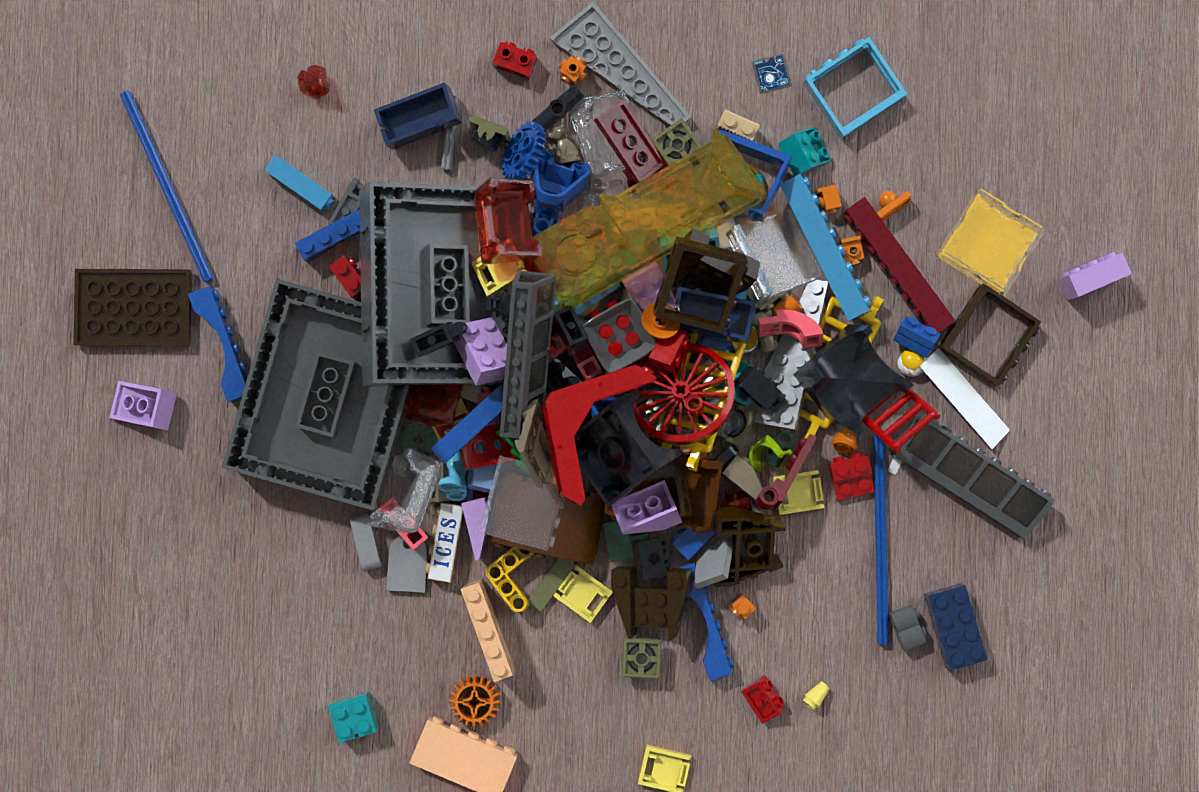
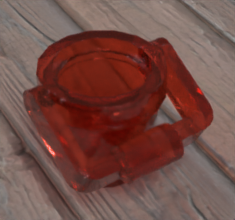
M313 65L307 68V72L301 70L298 74L297 80L301 92L316 99L329 92V84L324 67Z
M744 492L726 494L725 502L720 503V507L733 506L753 511L751 500L745 497Z

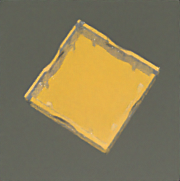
M981 188L973 195L936 256L978 283H984L999 294L1005 295L1020 273L1025 259L1033 252L1046 228L1027 216L1013 211L1004 202Z

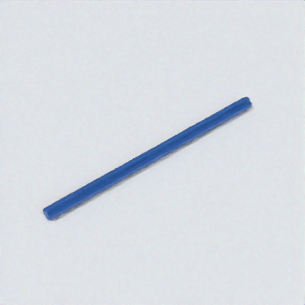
M128 90L120 93V97L198 271L205 283L214 279L131 92Z
M875 434L873 436L877 643L879 645H888L885 442Z

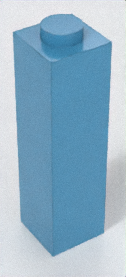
M277 155L272 158L265 168L268 174L322 212H325L326 209L329 210L334 204L333 199L335 197L330 192Z

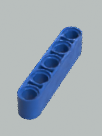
M503 384L496 388L432 447L431 450L444 464L502 412Z

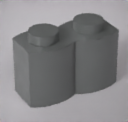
M908 605L888 613L899 644L904 651L926 643L925 637H927V632L924 626L920 627L918 619H920V615L916 608L913 609L912 606Z

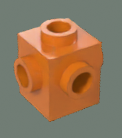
M570 56L568 60L565 58L559 66L561 80L568 85L574 84L576 86L578 83H582L587 76L585 62L577 56L576 58ZM573 66L576 70L570 71L569 69Z

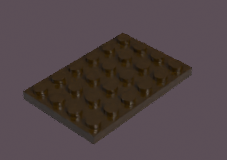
M75 269L73 345L190 346L191 302L188 293H191L192 270Z

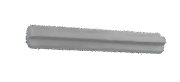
M453 95L458 108L459 98ZM456 126L448 129L445 128L441 164L442 170L445 171L452 170Z

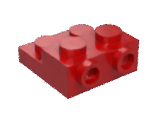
M858 452L851 454L852 458L844 459V456L832 458L833 462L828 463L836 500L875 492L868 455Z

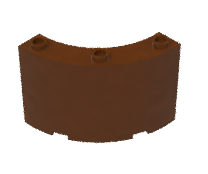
M682 453L678 458L638 485L637 489L628 494L631 495L665 480L679 513L674 478L678 476L686 477L693 516L681 518L682 523L677 525L693 529L692 532L697 534H704V531H713L723 462L702 457L699 459L698 468L695 472L686 467L687 460L691 454ZM605 504L604 513L611 515L612 519L617 520L612 506L607 507Z
M502 472L487 541L494 542L493 546L505 549V545L532 551L536 557L545 558L546 555L572 560L574 565L585 567V563L593 565L605 516V503L600 495L584 491L585 500L582 506H579L558 495L556 484L547 482L542 484L543 487L537 488L533 479Z

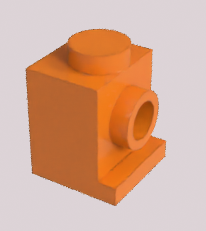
M836 184L818 188L815 191L816 195H820L818 197L820 201L819 207L820 209L823 208L826 215L835 214L842 207Z
M860 235L841 239L838 242L846 252V255H844L846 262L850 261L852 266L861 264L860 260L864 259ZM850 248H855L856 254H851Z
M742 593L728 605L732 612L741 620L743 618L746 619L756 609Z

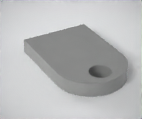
M715 533L700 548L693 580V586L697 589L728 578L733 550V540L728 535L717 536Z
M400 536L393 540L389 548L386 590L426 592L427 574H425L428 562V548L425 541L412 550L404 546V540Z

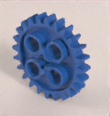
M532 121L530 123L526 122L525 125L521 124L520 129H516L515 135L512 134L511 141L508 140V147L504 148L506 152L502 155L504 159L501 161L503 165L501 170H503L502 174L505 178L513 182H520L521 178H526V174L530 175L531 169H535V163H539L538 158L543 155L541 150L545 148L543 143L546 141L544 139L546 135L544 133L545 129L541 125Z

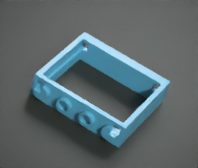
M870 37L865 40L862 38L856 41L852 49L849 51L847 48L837 54L838 58L835 60H827L821 65L823 68L817 72L815 69L806 75L807 78L803 82L840 139H843L895 105L907 95V92ZM865 50L894 94L842 127L813 83Z

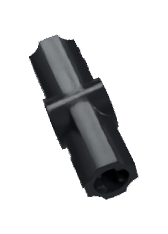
M573 84L561 96L551 101L549 106L535 117L532 122L541 125L545 129V133L558 120L563 119L566 113L584 98V95ZM555 106L563 108L559 114L554 113L552 109Z

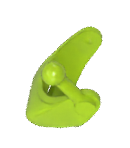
M766 435L750 446V453L748 455L753 469L756 472H761L763 468L760 456L765 447L771 448L779 458H782L784 455L792 456L793 452L792 450L782 451L775 440Z

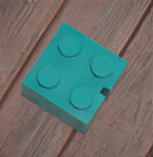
M369 691L331 702L328 705L338 743L355 739L358 735L362 737L375 733L379 729Z

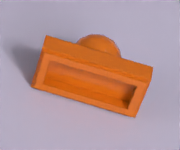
M908 190L899 197L892 191L883 192L879 196V204L882 209L877 214L884 222L911 202L912 195Z

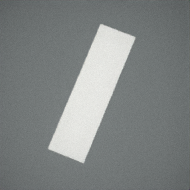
M939 348L920 366L991 449L1010 431Z

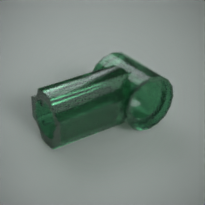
M780 430L776 433L774 440L782 451H787L792 446L794 437L790 432ZM783 434L789 436V441L786 444H781L779 440ZM770 448L763 461L779 468L785 455L779 458Z

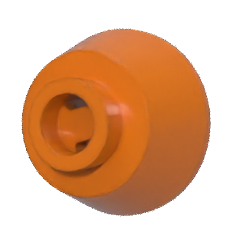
M839 432L831 442L835 450L845 454L853 453L858 447L856 436Z

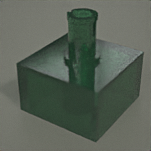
M617 520L603 522L610 562L634 558L631 545L634 542L650 540L648 532L623 534Z

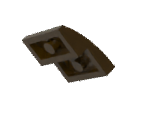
M682 476L675 477L674 484L680 518L692 517L687 479Z

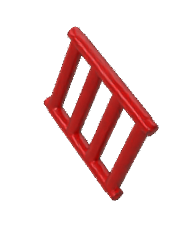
M912 389L902 391L905 395L874 421L868 416L894 394L874 406L862 420L870 430L896 453L900 452L901 446L932 420H938L941 416ZM910 400L916 403L915 406L885 431L879 427ZM922 409L928 413L896 441L890 437Z

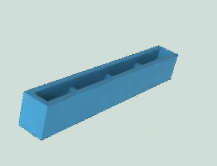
M798 174L785 181L780 186L847 320L852 322L870 313L869 307L872 304L868 296H863L861 292L863 286L859 279L855 280L852 274L855 270L850 261L846 262L844 258L846 252L841 244H837L835 230L833 227L829 228L827 221H829L828 216L824 210L820 211L818 207L820 201L816 193L812 195L809 189L812 185L808 177L804 178L801 174Z

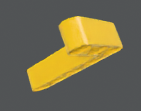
M513 547L487 568L486 575L509 607L515 612H523L528 608L529 601L509 574L530 559L534 552L530 551L529 554H524L522 549ZM511 555L516 559L513 566H509L506 561ZM498 567L501 572L498 578H494L491 574L492 569ZM507 582L512 585V591L508 594L503 591V586ZM517 598H521L524 601V606L521 609L515 607V600Z

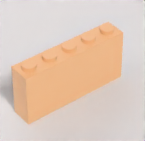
M483 579L464 585L461 588V592L493 681L496 682L512 676L515 668Z
M437 716L429 717L412 755L410 764L476 792H503L518 754L515 753V750L508 746L500 747L492 739L479 738L480 735L475 732L469 731L467 733L462 731V727L456 724L448 725L443 723L444 720Z

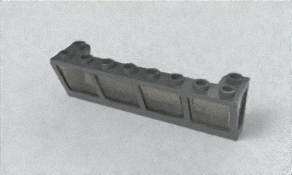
M516 271L513 279L500 437L519 438L523 429V422H525L522 416L525 409L533 400L538 399L541 407L545 401L557 276L555 274Z
M915 416L906 432L925 416ZM935 419L902 445L900 452H892L891 455L1019 538L1025 539L1055 501L1050 497L1051 493L1042 488H1035L1034 482L1027 478L1021 479L1017 476L1019 473L1008 467L1006 469L1002 467L1001 461L994 457L988 458L984 455L986 453L984 450L977 446L975 448L968 445L969 441L962 436L957 438L948 427L944 425L940 427L935 424Z

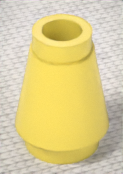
M821 681L804 695L805 698L802 701L814 711L820 707L830 688Z

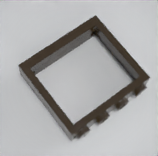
M676 236L653 308L654 316L723 334L724 329L728 328L730 324V311L734 310L736 306V294L741 291L743 280H741L743 273L746 274L748 271L749 262H747L746 255ZM684 250L738 264L718 322L665 308Z
M983 283L977 287L938 348L993 386H999L1007 380L1009 376L1007 373L1010 368L1013 369L1019 362L1018 356L1020 353H1024L1029 347L1030 343L1028 341L1038 333L1040 328L1038 326L1041 321ZM984 296L1028 324L994 377L950 348Z

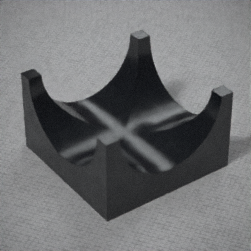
M848 324L793 374L837 432L859 437L864 432L860 428V424L874 406L890 395L909 390L913 386L909 379L894 372L878 356L869 341V335L873 331L867 325Z
M636 389L610 403L574 435L579 467L607 507L638 488V485L682 454L678 447L675 449H665L657 446L641 431L634 415L635 401L641 396Z

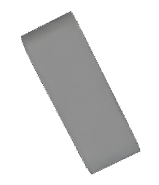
M370 513L350 517L362 570L368 571L383 567Z

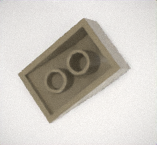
M734 455L722 469L721 474L756 501L757 495L763 488L753 467L749 465L751 461L744 455Z

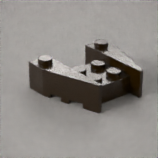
M692 228L684 238L708 244L710 236ZM684 250L671 290L682 280L704 292L727 296L738 264ZM747 255V262H749L748 271L746 274L743 273L741 279L743 280L741 291L737 292V294L748 290L758 279L761 262Z
M733 506L716 507L713 527L717 536L733 535V550L728 578L714 583L715 587L735 586L741 584L740 581L754 579L761 573L773 572L783 568L778 554H774L775 532L786 531L779 517Z
M616 566L611 569V589L627 637L629 639L637 634V627L668 628V641L673 640L678 635L681 620L687 607V601L693 588L692 568H672L667 572V587L637 585L636 566Z

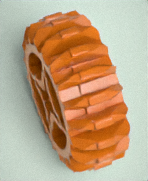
M477 674L474 675L472 681L469 675L466 676L467 682L461 678L459 680L461 686L455 684L453 687L457 691L450 692V695L455 697L449 698L450 703H455L450 706V710H457L453 713V717L460 715L461 717L458 722L461 723L465 719V726L472 722V727L475 728L476 722H479L480 727L484 725L483 720L489 724L491 722L489 716L495 718L496 714L493 711L500 710L495 705L501 703L500 699H495V697L500 696V692H493L497 686H489L492 682L491 679L487 683L483 682L485 676H482L480 681H478ZM472 686L470 696L459 698L460 693L465 688ZM478 687L486 690L490 698L481 696ZM474 695L477 697V700H480L475 709L474 705L470 702ZM460 704L468 706L471 709L472 715L467 714ZM490 704L487 712L477 716L480 706Z

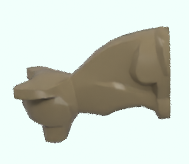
M564 124L555 127L553 132L548 133L550 139L557 141V148L561 153L559 164L581 161L577 147L566 138L567 131Z
M767 310L765 313H756L753 324L758 327V319L772 317V310ZM757 334L760 342V352H769L779 348L777 339L773 335L759 337V334Z

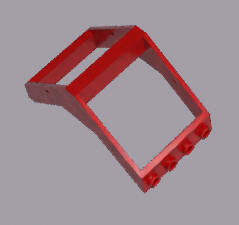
M633 365L553 391L547 396L542 404V412L558 495L579 506H582L585 500L574 435L593 403L654 382L657 378L653 375L654 371L645 366L640 368L637 365Z

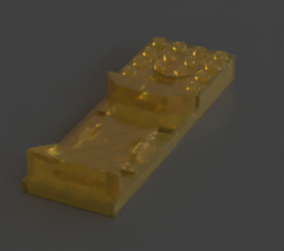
M717 128L714 130L712 142L616 196L601 193L599 195L600 205L593 207L592 204L586 206L524 241L523 244L539 273L557 275L555 300L561 310L569 306L574 308L670 254L676 236L684 238L692 228L705 234L767 199V193L728 135H722ZM698 160L700 164L693 167L691 162ZM637 193L639 198L633 201L631 196ZM724 200L731 209L726 213L719 206V203ZM662 235L669 242V245L664 248L657 239Z

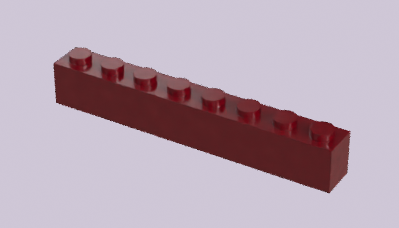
M863 197L843 212L849 226L853 225L856 230V236L860 235V241L866 243L868 246L866 249L869 254L877 258L880 269L888 273L891 284L895 288H899L902 292L900 296L906 303H910L913 308L911 309L913 314L917 318H921L924 326L933 327L939 333L956 321L866 197Z

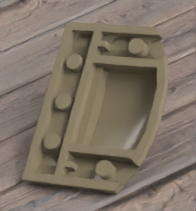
M537 399L533 400L522 414L525 422H523V429L519 440H515V445L537 488L543 487L542 484L548 482L553 464L542 407Z

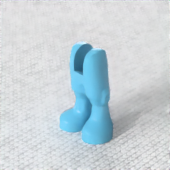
M458 451L447 462L449 476L440 479L438 483V488L441 491H445L447 499L452 501L463 500L467 495L465 481L467 470L464 471L461 453Z

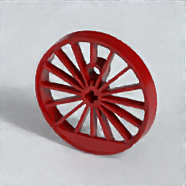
M690 343L688 349L683 351L681 381L678 380L674 369L675 384L661 368L651 364L650 354L638 365L640 368L645 366L654 371L653 375L658 372L672 386L654 381L650 384L667 391H639L640 388H636L641 396L665 397L637 407L636 401L634 404L635 419L644 431L653 438L672 445L695 444L714 435L729 418L735 398L733 376L726 362L711 349ZM687 353L699 354L685 382ZM707 357L712 360L714 364L691 383L703 358ZM717 367H720L725 374L723 377L698 385ZM728 382V392H698L720 383ZM701 397L727 398L724 408H720L702 400ZM694 402L700 404L696 409L689 408ZM667 403L646 422L639 414ZM683 405H685L695 433L681 435ZM673 406L661 431L650 426ZM704 406L721 413L714 422L703 413ZM679 407L677 435L666 434L665 432ZM700 415L709 426L697 432L692 416Z

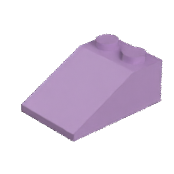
M118 381L109 418L168 431L177 393Z
M665 480L623 497L611 505L623 534L665 530L682 523Z
M487 497L461 503L475 560H479L483 556L491 512L494 510L491 500H488Z

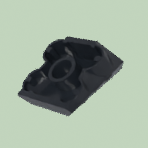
M557 357L549 362L546 386L548 395L553 391L582 382Z

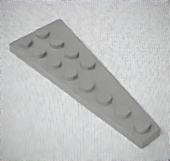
M591 2L550 37V40L574 58L577 56L585 62V66L669 126L683 118L685 123L691 119L687 111L594 2Z
M810 279L799 300L803 307L799 312L809 316L821 326L830 284L828 281ZM782 334L778 342L779 348L774 350L764 370V376L767 379L771 378L778 384L777 388L782 392L779 397L785 403L777 413L772 412L770 409L766 410L758 407L752 400L747 408L757 411L753 423L796 431L805 389L793 374L814 356L816 347L803 349L801 343L795 337Z

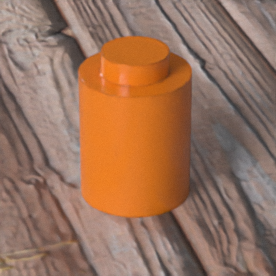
M790 294L773 307L774 311L772 314L775 316L776 310L799 312L803 307L799 300L793 294Z

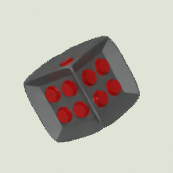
M625 288L611 292L578 315L589 337L588 345L595 358L599 361L601 369L606 374L623 369L652 352L656 344L655 337L648 334L642 325V312Z

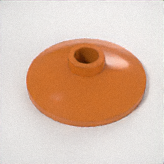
M655 303L648 305L641 316L642 325L646 332L658 339H668L674 336L679 330L680 323L654 316L653 308ZM666 304V309L676 311L673 307Z

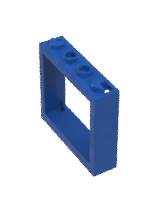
M720 129L692 185V195L698 200H707L716 207L727 208L734 214L745 215L752 221L763 222L791 164V155ZM722 146L780 168L761 210L703 187Z

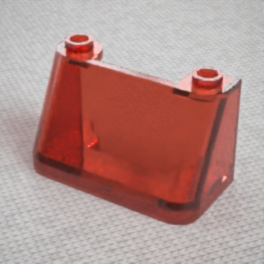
M490 177L476 189L474 202L480 255L483 264L536 260L542 256L543 247L539 240H532L528 204L536 196L533 180Z
M415 385L410 402L407 401L404 413H407V419L451 431L464 385Z

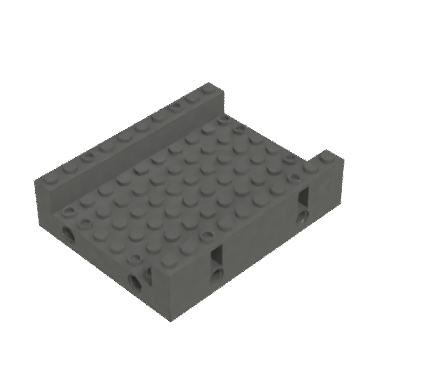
M369 182L359 191L363 387H383L386 385H475L454 343L426 356L418 357L410 339L446 322L452 321L453 324L456 322L467 323L493 317L507 344L509 322H503L502 318H495L496 312L485 311V297L487 295L471 262L504 241L512 239L513 245L511 246L516 247L525 266L524 189ZM484 211H494L495 215H499V235H497V240H482L481 235H479V215H483ZM488 267L485 268L483 272L488 283L490 281L494 282ZM512 285L501 292H511ZM493 301L494 308H496V301ZM504 379L482 385H496V387H499L501 384L504 385Z
M276 279L222 468L366 509L377 510L380 508L413 393L411 389L414 385L363 387L361 302Z

